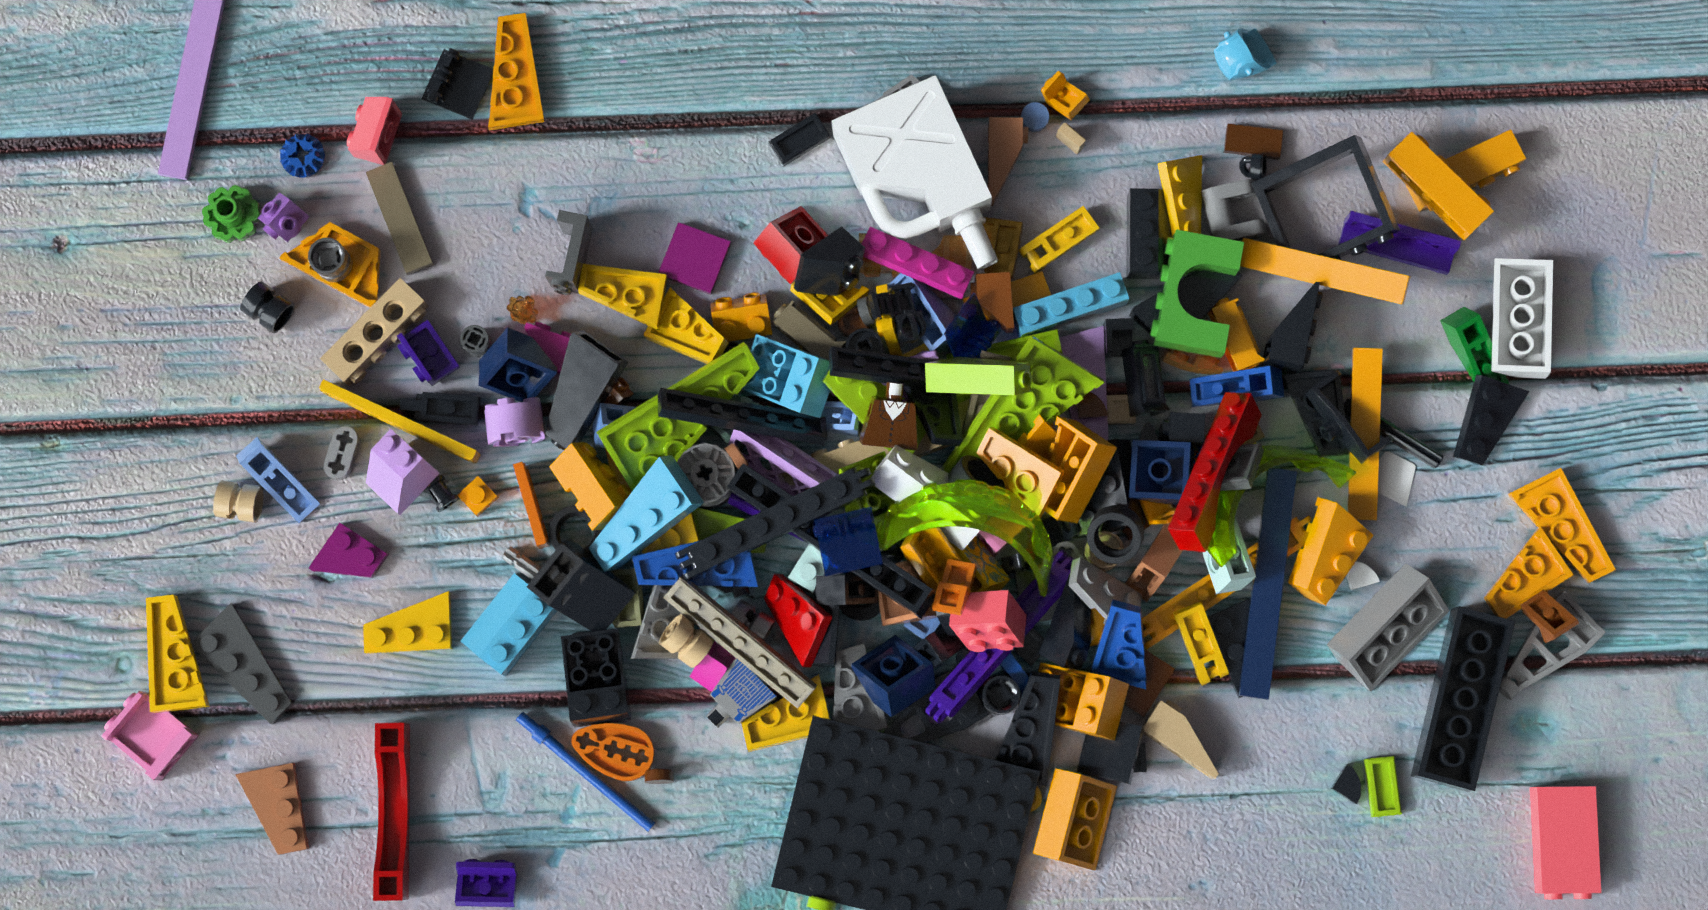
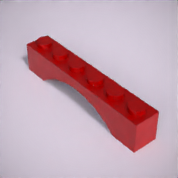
M1225 392L1168 526V530L1179 550L1207 551L1216 528L1218 497L1226 469L1238 448L1245 441L1253 438L1262 417L1251 393Z
M375 723L378 834L373 870V901L409 900L410 724Z

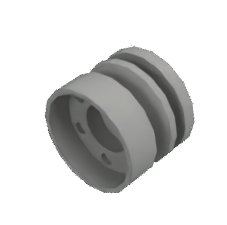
M707 443L693 445L684 451L677 463L703 499L704 503L699 507L712 509L728 502L732 492L727 486L736 474L734 463L728 453L717 445ZM704 468L708 472L713 471L709 474L710 479L708 481H705L703 477L698 478L702 475L701 470Z

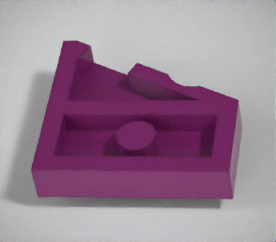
M339 522L308 569L313 572L373 578L389 554Z

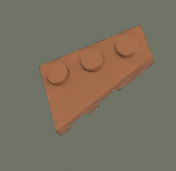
M295 763L235 774L277 854L282 855L309 849Z

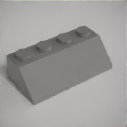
M1405 564L1330 640L1327 646L1335 658L1371 692L1450 610L1430 579L1408 564Z

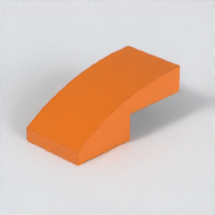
M947 559L942 582L939 581L932 606L933 611L962 615L977 571L975 563Z

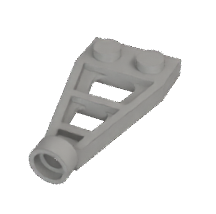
M1562 591L1555 600L1577 618L1579 622L1578 625L1564 633L1570 640L1569 646L1559 653H1551L1543 645L1540 629L1534 624L1506 673L1502 676L1499 692L1507 699L1512 700L1520 690L1586 653L1606 633L1565 591ZM1532 649H1536L1546 659V664L1534 673H1531L1523 665L1524 659ZM1510 678H1514L1517 681V685Z

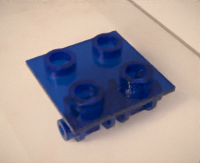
M973 292L967 302L962 305L961 310L952 323L948 325L944 335L954 357L980 358L981 351H988V348L992 346V341L994 342L1001 333V324L996 320L991 322L986 320L977 295Z
M872 507L814 520L815 526H813L815 537H818L825 577L883 564Z

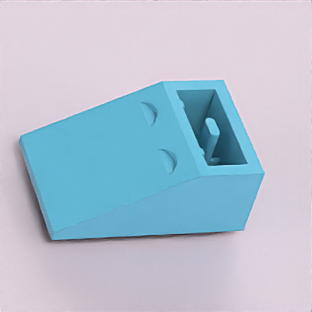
M756 334L750 352L760 369L742 390L796 412L821 418L830 389L822 381L829 370V360Z

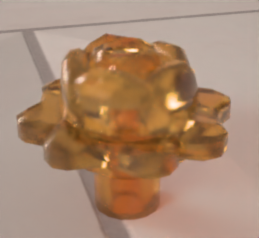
M522 296L517 298L510 297L507 310L510 311L511 319L520 324L535 323L536 315L539 313L534 308L535 300L531 296H526L525 298Z

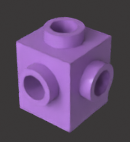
M279 192L272 201L263 207L258 219L265 224L263 230L276 240L278 237H281L286 242H289L291 238L299 234L302 225L310 216Z

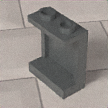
M559 210L557 222L563 234L571 235L563 272L546 271L545 277L550 286L555 288L554 292L562 295H571V292L579 293L578 286L582 266L586 263L593 227L587 215Z

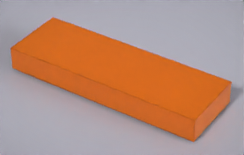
M523 462L513 464L536 545L539 549L549 547L550 540L528 466Z

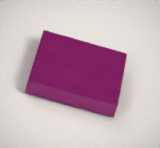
M678 222L658 273L666 274L669 280L711 295L731 241Z

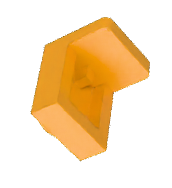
M1057 71L1041 88L1047 104L1070 120L1090 101L1088 95L1067 82L1064 74L1060 71Z

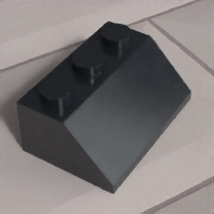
M1130 188L1127 195L1126 279H1160L1163 264L1168 265L1169 255L1165 254L1168 237L1172 238L1164 193L1161 189Z

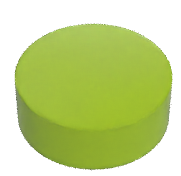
M809 896L806 907L817 910H836L837 903Z

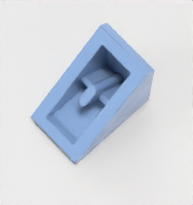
M826 401L821 416L826 417L827 432L858 437L860 421L857 416L842 402Z

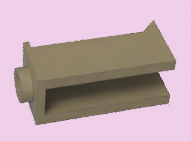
M793 300L788 306L783 304L774 314L776 318L774 321L775 328L803 351L829 360L831 346L846 348V341H837L835 336L799 306L795 308Z

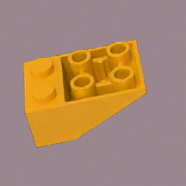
M1040 662L1038 672L1061 675L1054 726L1115 741L1129 684L1109 676Z

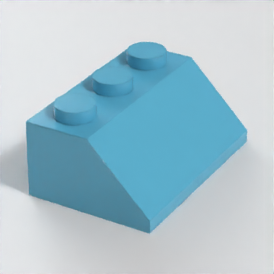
M515 573L461 640L465 646L503 676L508 675L557 612V610L547 605L527 588L528 583Z

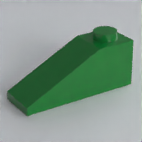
M1462 307L1440 320L1450 345L1473 382L1476 375H1483L1509 384L1505 374L1491 371L1492 342L1480 314Z

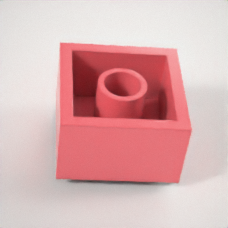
M1008 590L970 592L962 615L950 614L949 626L968 650L983 652L986 649L998 648L1009 651L1013 647H1024L1026 614Z

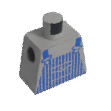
M736 658L710 693V696L718 704L706 716L717 728L730 716L740 725L741 722L772 703L777 696L748 667Z

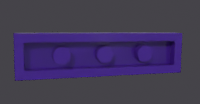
M1350 211L1344 220L1338 245L1383 225L1381 219ZM1398 224L1401 231L1394 233V238L1380 245L1378 242H1374L1367 246L1368 250L1365 252L1447 275L1450 272L1453 256L1460 248L1461 241Z

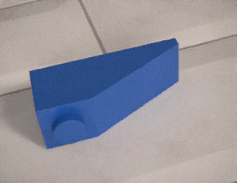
M1272 366L1189 379L1192 407L1220 405L1225 392L1251 393L1255 402L1284 398L1282 370Z

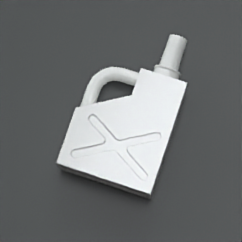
M936 75L832 120L833 136L860 195H863L873 219L881 230L893 237L906 239L919 236L935 228L940 233L954 227L955 234L962 235L978 270L998 262V258L983 226L986 219L982 214L991 210L992 196ZM883 198L926 203L930 213L911 221H898L889 213Z

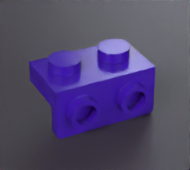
M426 320L405 335L402 333L397 335L401 342L397 347L406 360L410 357L413 359L417 366L412 369L421 382L427 380L433 386L460 368L429 320Z
M467 859L464 862L456 863L458 874L455 893L456 906L515 907L518 877L515 863L502 859L495 860L494 862Z

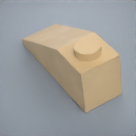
M1168 699L1165 703L1158 701L1142 725L1144 727L1143 734L1210 779H1216L1219 773L1187 718L1180 713L1182 708Z

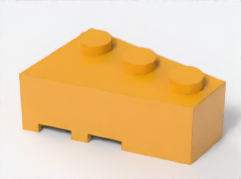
M1317 497L1315 506H1318L1313 522L1308 523L1306 531L1309 534L1304 548L1299 549L1288 583L1305 598L1326 606L1373 537V534L1338 503Z

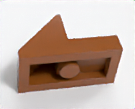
M1544 589L1520 604L1522 613L1539 627L1545 643L1558 638L1579 624L1578 619Z

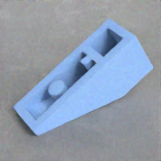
M258 437L236 455L239 463L298 523L320 505V502Z

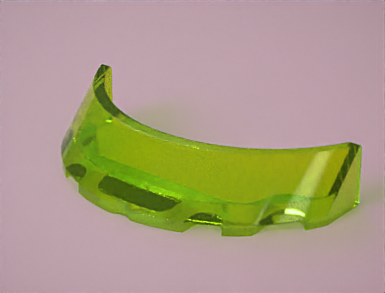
M1280 445L1262 446L1264 453L1256 477L1271 467L1292 462L1304 472L1311 473L1317 470L1324 472L1337 488H1341L1356 474V471L1337 461L1301 449ZM1246 489L1220 491L1216 528L1207 551L1221 568L1237 554L1234 531L1235 516L1240 499Z
M959 479L954 483L936 485L935 482L925 485L920 491L911 494L900 502L897 500L888 508L879 530L880 549L887 550L901 539L931 528L958 526L981 530L1006 541L1025 558L1037 579L1039 595L1046 597L1053 563L1051 542L1037 513H1034L1014 493L999 486H990L983 481Z

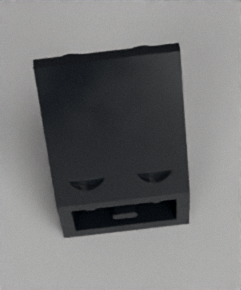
M1315 282L1266 340L1263 352L1265 361L1261 364V367L1272 366L1281 369L1284 374H1293L1299 369H1303L1305 363L1308 364L1311 347L1307 346L1310 336L1314 335L1317 325V319H1313V314L1316 308L1319 309L1323 294L1318 291L1320 282Z
M568 538L559 545L527 586L529 590L547 605L592 632L607 630L636 594L632 588L611 571L604 572L598 561L571 538Z
M619 629L561 636L569 717L574 728L632 720Z

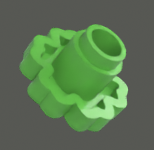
M233 185L229 190L219 187L208 196L210 205L202 209L203 223L212 229V235L216 239L223 240L226 243H231L235 238L245 241L256 232L254 223L260 221L258 217L261 215V206L256 200L252 199V194L249 190L237 185Z

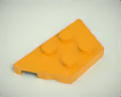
M331 222L321 227L315 235L308 236L302 240L299 246L288 253L284 252L279 257L281 261L369 308L378 300L381 250ZM322 238L335 239L351 255L353 261L352 270L344 280L339 282L324 280L310 266L308 251L314 242Z

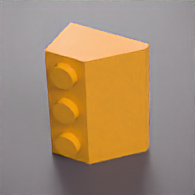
M1055 768L1033 854L1096 871L1117 786L1082 774Z

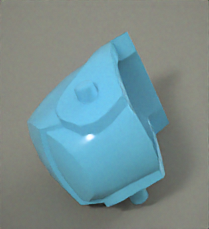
M1240 28L1232 34L1229 31L1225 32V39L1219 42V46L1214 50L1219 69L1230 81L1261 73L1277 63L1271 50L1256 28L1251 31Z

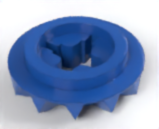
M308 133L295 134L290 139H285V144L280 149V162L283 168L294 177L306 178L314 175L321 169L325 160L323 145L317 138ZM299 146L305 152H309V154L305 155V165L299 158H293L299 153Z

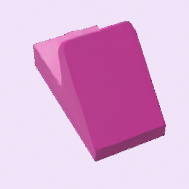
M714 640L709 652L695 666L690 678L712 692L736 658Z

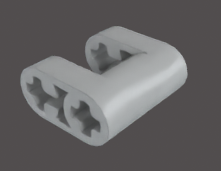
M1253 179L1218 185L1201 192L1212 236L1242 242L1243 238L1257 239L1267 234L1262 219L1235 224L1230 202L1243 200L1256 194L1252 186Z

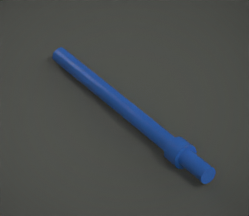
M524 712L516 718V721L532 734L531 738L540 745L543 743L647 832L655 825L653 820L556 740L546 726L543 724L540 726Z

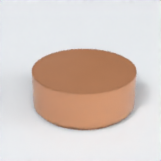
M731 443L724 448L738 470L742 464L749 465L735 443Z

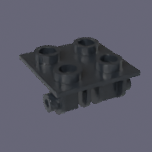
M443 49L421 99L473 120L493 76V69L460 56V52L455 49Z

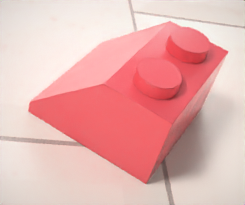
M365 97L363 105L360 104L358 106L355 116L357 121L355 130H351L347 138V147H349L348 150L353 157L380 165L386 164L402 117V112L393 98Z

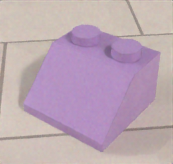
M390 429L371 449L366 484L401 515L440 473L398 434Z

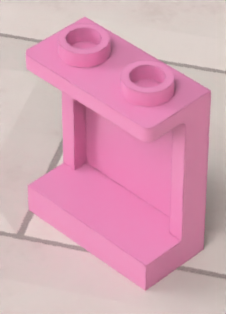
M139 691L136 694L134 692L125 700L123 704L125 708L118 716L114 715L105 724L104 729L106 731L102 734V737L113 742L146 770L145 774L151 779L162 781L199 735L170 711L150 712L149 693Z

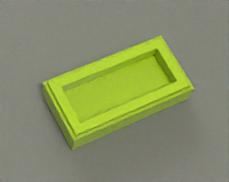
M1394 756L1364 759L1371 817L1401 815Z

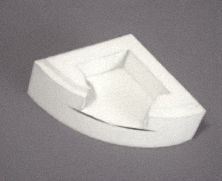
M1357 561L1346 575L1350 590L1380 582L1377 574L1369 566Z

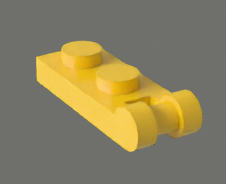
M1083 205L1019 249V253L1023 258L1026 257L1031 263L1030 268L1035 274L1098 232L1100 228ZM1040 246L1047 253L1041 258L1035 251Z
M1197 602L1174 612L1173 615L1200 684L1203 686L1210 683L1212 678L1217 676L1222 678L1229 675L1202 603ZM1213 660L1214 665L1205 668L1204 664Z

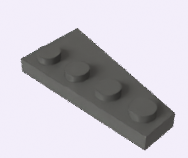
M230 603L192 642V647L270 724H274L294 703L276 673L271 669L266 660L267 658L262 650L259 649L249 628L238 614L239 612L235 605Z

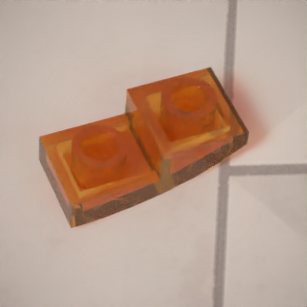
M1175 349L1173 353L1165 351L1161 361L1171 366L1193 373L1221 374L1224 370L1218 366L1220 360L1207 355L1201 357L1196 354L1190 364L1187 362L1190 357Z

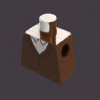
M887 381L885 397L872 396L859 441L862 445L893 448L897 445L906 450L917 451L915 403L912 400L902 399L904 383Z

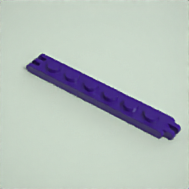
M1060 550L1016 599L1026 614L1025 636L1063 592L1071 572L1072 560H1074L1073 557L1068 556L1063 550ZM994 648L986 649L983 652L970 651L929 698L931 703L925 712L930 717L933 716V719L938 723H941L947 716L950 718L955 716L1012 650L1004 651Z

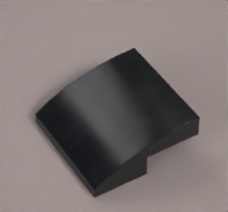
M1120 721L1115 741L1086 734L1077 772L1131 785L1144 727Z

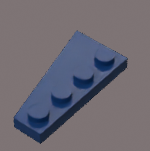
M699 541L632 556L638 585H674L682 575L693 570L692 567L681 570L679 564L689 558L686 556L682 559H677L675 553ZM751 551L690 580L697 586H759Z

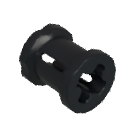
M443 475L437 476L423 491L432 498L439 513L449 508L459 499L444 482L445 477Z

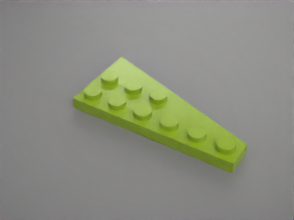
M743 342L667 389L730 400L734 394L740 392L760 367L747 344ZM657 394L596 433L631 491H633L660 456L672 455L677 462L682 453L692 447L705 432L707 425L659 417Z

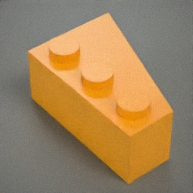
M1057 416L1055 425H1058L1055 443L1050 445L1049 452H1052L1050 462L1063 469L1065 473L1045 512L1057 520L1078 523L1117 447L1077 420Z
M575 442L571 443L549 467L564 490L568 493L572 491L576 496L578 502L575 506L580 512L586 511L591 519L588 523L591 530H602L632 491L626 485L619 483L614 477L615 472L613 469L596 457L597 452L590 444Z

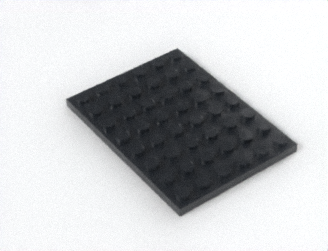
M813 715L771 887L810 897L815 896L863 910H1007L1040 771Z

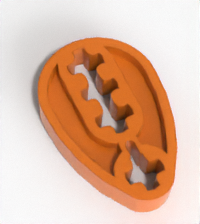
M614 723L594 724L578 729L572 736V746L582 759L594 769L620 781L637 780L643 777L645 771L649 770L653 765L655 757L653 742L639 728ZM586 733H589V739L598 742L600 746L587 745L585 749H582V744L578 742L579 736L584 737ZM613 741H616L618 748L626 749L627 745H630L631 751L634 753H639L643 749L645 750L644 755L649 758L647 763L642 762L641 766H637L636 759L628 758L627 762L622 761L623 756L620 754H614L613 758H610L609 752L605 750L606 745H612Z

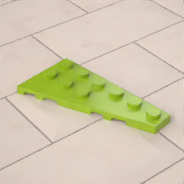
M1031 335L1014 360L1030 362V372L1032 375L1031 392L1019 395H990L963 435L962 443L954 448L941 470L950 473L963 456L970 455L981 459L976 452L988 428L994 427L1017 441L1024 432L1028 434L1034 428L1035 424L1033 421L1039 414L1051 425L1056 421L1057 416H1060L1073 404H1078L1091 390L1097 389L1105 383L1104 380Z

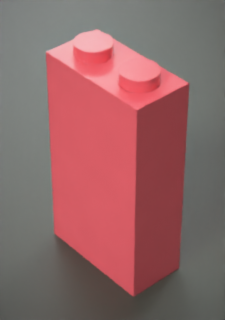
M1596 786L1530 787L1535 893L1544 894V899H1563L1562 894L1573 893L1574 899H1592V893H1601Z

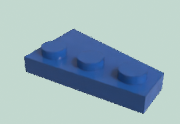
M1112 600L1090 673L1109 676L1131 686L1146 689L1147 677L1140 606Z

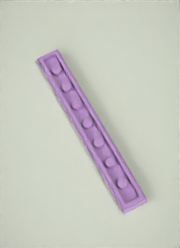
M194 0L158 170L160 176L188 180L226 0Z

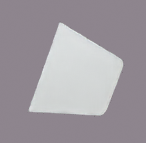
M1385 452L1379 459L1378 493L1407 507L1416 466L1412 462L1391 452Z

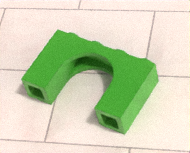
M1177 229L1173 238L1168 237L1165 254L1169 255L1168 265L1163 264L1160 281L1165 282L1163 293L1158 292L1155 309H1159L1160 312L1158 320L1153 319L1150 336L1155 337L1154 346L1222 358L1226 350L1230 325L1197 319L1188 314L1179 302L1178 284L1185 275L1198 270L1236 276L1240 269L1244 242Z

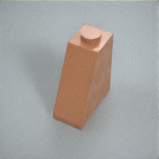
M1170 523L1162 526L1125 582L1127 586L1142 594L1141 599L1148 602L1165 580L1183 551L1179 550L1168 530Z

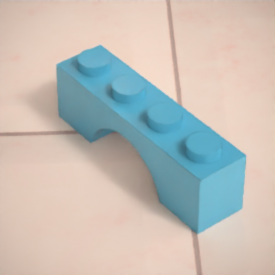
M1119 272L1014 307V326L1019 338L1043 333L1062 323L1082 316L1102 314L1126 306L1130 298Z

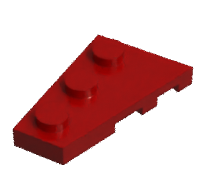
M774 574L764 600L802 667H812L832 616L783 574Z

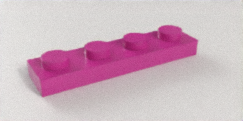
M869 227L862 242V245L865 247L863 257L959 299L963 298L974 274L972 270L873 227Z

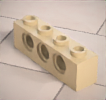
M399 278L320 360L349 387L353 383H359L367 374L365 370L372 363L377 364L387 354L385 350L393 342L395 344L400 342L397 335L400 333L405 335L407 333L406 329L413 322L416 324L424 318L427 313L426 309L429 307L428 304ZM396 308H402V317L398 320H391V312ZM376 328H382V337L378 340H371V332ZM357 348L363 349L362 357L359 360L352 361L350 358L352 351Z

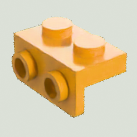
M758 292L745 294L743 298L721 297L716 299L715 302L710 303L714 329L727 342L755 338L756 334L761 336L772 335L766 294L760 295Z
M933 519L910 528L900 546L904 557L913 565L920 580L934 591H937L939 581L942 582L947 559L962 561Z

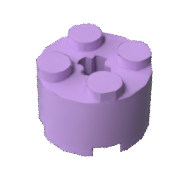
M514 398L498 399L497 404L485 406L488 445L493 444V447L519 446V443L527 442L528 439L532 440V444L545 440L540 398H527L523 402L515 403Z

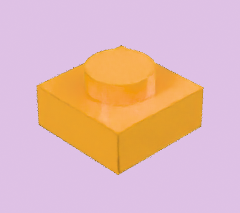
M479 476L457 494L477 517L499 498Z

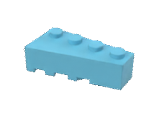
M672 455L660 456L589 547L604 572L622 567L632 559V556L640 553L704 503Z

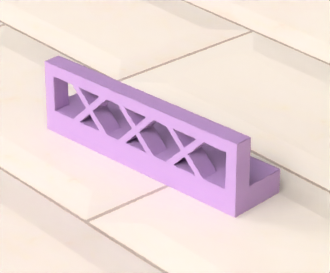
M733 430L728 445L735 443L737 446L738 441L746 445L749 454H743L749 464L748 467L792 496L805 491V488H812L838 475L784 438ZM759 457L767 459L772 470L764 468ZM786 472L791 475L795 485L785 482L782 473Z

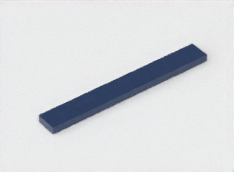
M1267 468L1254 569L1256 577L1253 579L1239 688V696L1269 700L1297 471Z

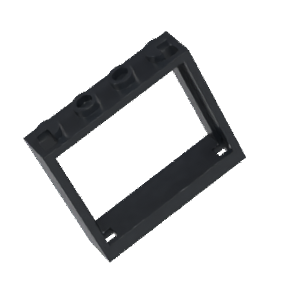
M1353 135L1252 182L1277 245L1291 248L1268 193L1351 154H1354L1383 225L1318 255L1342 260L1341 257L1350 253L1352 256H1356L1366 252L1368 245L1374 242H1378L1379 245L1386 243L1394 238V233L1401 231L1361 137Z

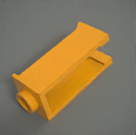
M1227 297L1219 300L1208 315L1212 322L1230 325L1225 355L1231 369L1235 372L1258 367L1265 359L1258 355L1260 350L1241 306L1236 305L1239 299L1236 298L1230 301Z

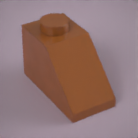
M1010 272L976 274L975 283H970L971 300H976L977 309L1005 333H1013L1014 319Z

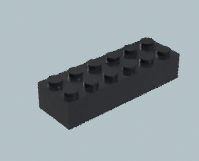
M1461 606L1451 609L1411 777L1466 792L1476 790L1516 621Z

